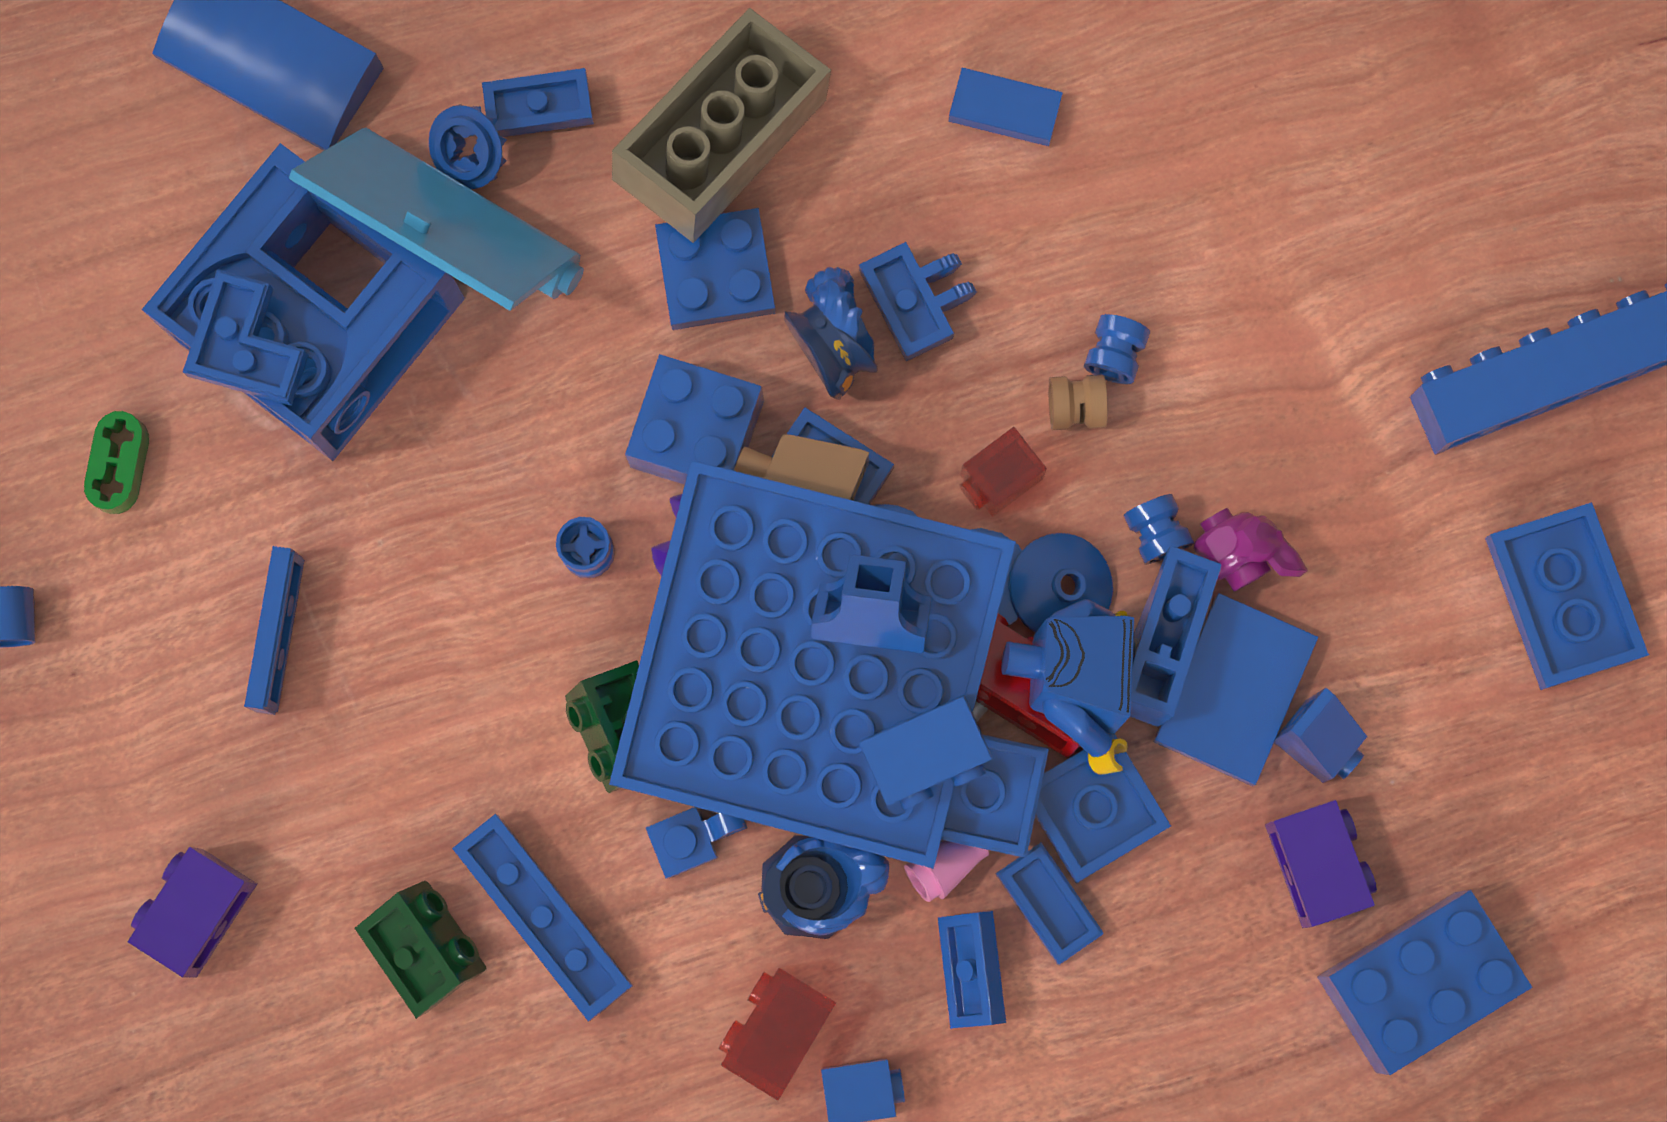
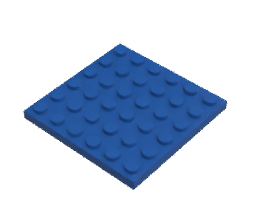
M691 460L609 785L934 869L954 790L952 779L949 778L931 786L934 797L903 810L899 801L886 806L859 742L962 695H965L973 712L1016 541ZM849 555L905 561V578L908 585L917 593L931 597L924 653L811 639V624L819 584L833 583L842 579L846 575Z

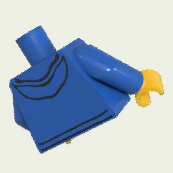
M1084 599L1054 612L1050 618L1045 619L1034 635L1033 645L1008 641L1003 651L1001 670L1003 675L1030 679V707L1035 711L1044 713L1046 719L1087 751L1090 767L1095 773L1102 775L1123 770V767L1116 762L1114 754L1125 753L1128 748L1127 742L1124 739H1111L1109 734H1115L1131 715L1134 617L1128 616L1126 611L1113 613L1091 600Z

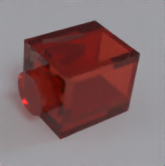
M1012 427L962 465L960 476L964 481L959 486L968 501L977 510L985 507L993 517L1043 480L1047 468L1016 428Z

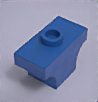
M849 555L846 575L842 579L833 583L819 584L811 624V639L924 653L931 597L917 593L908 585L905 578V561Z

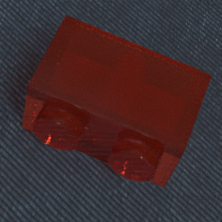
M778 968L774 976L766 972L762 974L747 999L756 1007L745 1025L737 1020L734 1021L718 1048L727 1054L721 1063L722 1067L776 1100L780 1099L837 1003L781 968Z

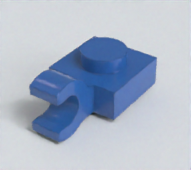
M697 807L646 827L666 879L717 859L718 856L713 842L747 829L744 819L721 813L703 821Z

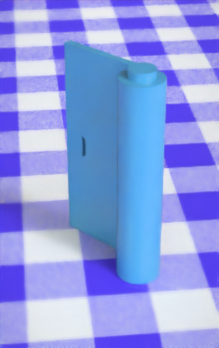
M368 128L360 129L291 170L289 179L510 311L537 290L553 299L558 298L562 293L570 295L582 278L584 268L579 266L581 256L579 253Z

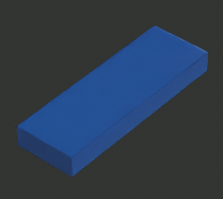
M272 547L244 707L257 713L276 715L279 709L305 561L302 556L291 548Z

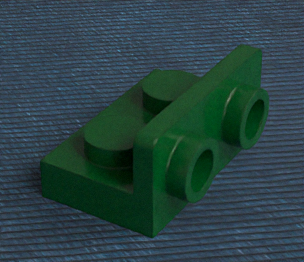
M637 660L582 680L565 695L568 721L576 732L581 733L589 751L588 764L593 776L603 783L608 793L621 788L609 785L639 668Z
M422 881L397 892L354 928L416 1019L428 1013L464 983L478 977L487 969L479 956L475 943L468 936L464 935L449 913L444 898L427 881Z

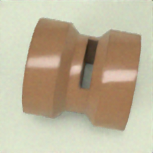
M1087 375L1082 381H1070L1066 376L1049 378V416L1052 430H1068L1073 424H1085L1089 429L1106 428L1108 410L1104 375Z

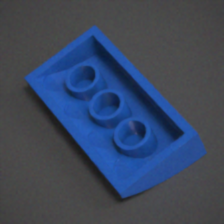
M174 0L164 20L152 53L161 61L323 151L339 141L384 69L375 52L280 0Z

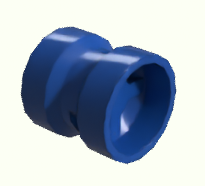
M1113 314L1101 315L1095 331L1100 341L1097 342L1096 347L1089 349L1083 367L1093 375H1104L1105 380L1119 384H1132L1139 368L1136 361V352L1145 349L1150 330L1143 324L1123 316Z
M1173 494L1154 498L1124 514L1129 530L1141 533L1139 537L1141 541L1139 552L1145 565L1163 560L1170 546L1185 550L1194 544L1188 528L1181 526L1179 521H1174L1179 507Z
M577 517L565 523L557 534L556 549L558 556L571 573L580 578H594L602 575L611 566L614 560L615 548L607 530L599 521L591 517Z

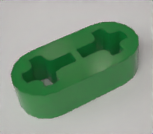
M113 411L105 415L98 422L94 431L84 480V493L92 505L109 514H121L129 510L135 504L140 491L149 446V433L146 426L132 414L124 411ZM123 425H126V429L134 434L132 441H124L122 443L119 458H117L118 445L111 441L110 437L112 433H121ZM117 467L115 480L123 485L122 493H113L110 501H108V496L100 492V487L102 484L111 483L114 469Z

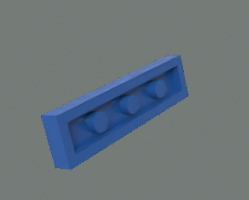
M494 814L452 848L588 1022L633 987V984L499 815Z

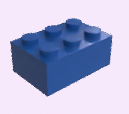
M1471 890L1454 892L1317 976L1374 1071L1384 1075H1392L1533 988Z

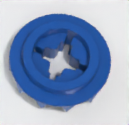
M459 104L442 111L435 118L429 132V151L436 169L469 189L483 187L497 179L500 167L507 161L502 156V146L507 139L499 136L495 128L497 119L484 115L481 112V106L469 107ZM476 135L478 139L473 148L475 153L459 158L463 152L462 149L466 145L464 138Z

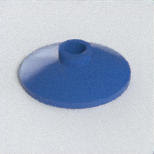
M1054 533L1035 539L1019 553L1011 569L1009 593L1013 608L1019 619L1031 631L1036 633L1045 619L1050 618L1054 612L1084 599L1091 600L1109 610L1113 596V581L1106 560L1094 545L1076 535ZM1065 575L1071 577L1075 583V590L1071 595L1065 594L1061 589V580Z

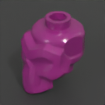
M1226 508L1200 523L1205 533L1195 541V553L1198 556L1222 564L1217 580L1226 578L1234 592L1270 572L1271 568L1268 563L1280 576L1301 577L1308 571L1298 552L1284 538L1282 531L1278 530L1276 525L1264 515L1254 516L1252 513L1242 512L1233 516L1230 510Z

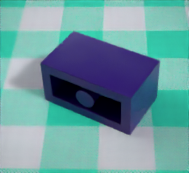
M1336 800L1265 824L1302 928L1314 927L1375 906L1371 894L1377 892L1373 873L1366 861H1358L1352 841L1357 840V831L1353 819L1347 809H1339Z
M189 847L186 853L179 852L167 865L162 876L166 883L156 899H148L135 914L131 923V927L135 931L127 942L182 978H197L257 886V883L204 849Z

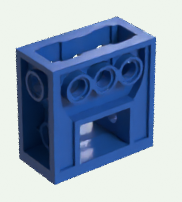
M280 143L142 308V311L172 339L190 351L217 269L269 283L274 290L258 337L304 349L309 355L292 406L255 395L244 394L331 461H334L464 301L465 297L453 276L290 180L291 170L305 161ZM330 223L384 263L349 308H346L294 268Z

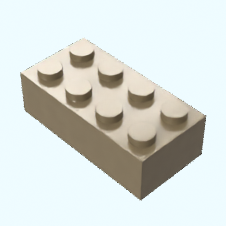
M749 8L612 150V180L694 243L825 103L831 69Z

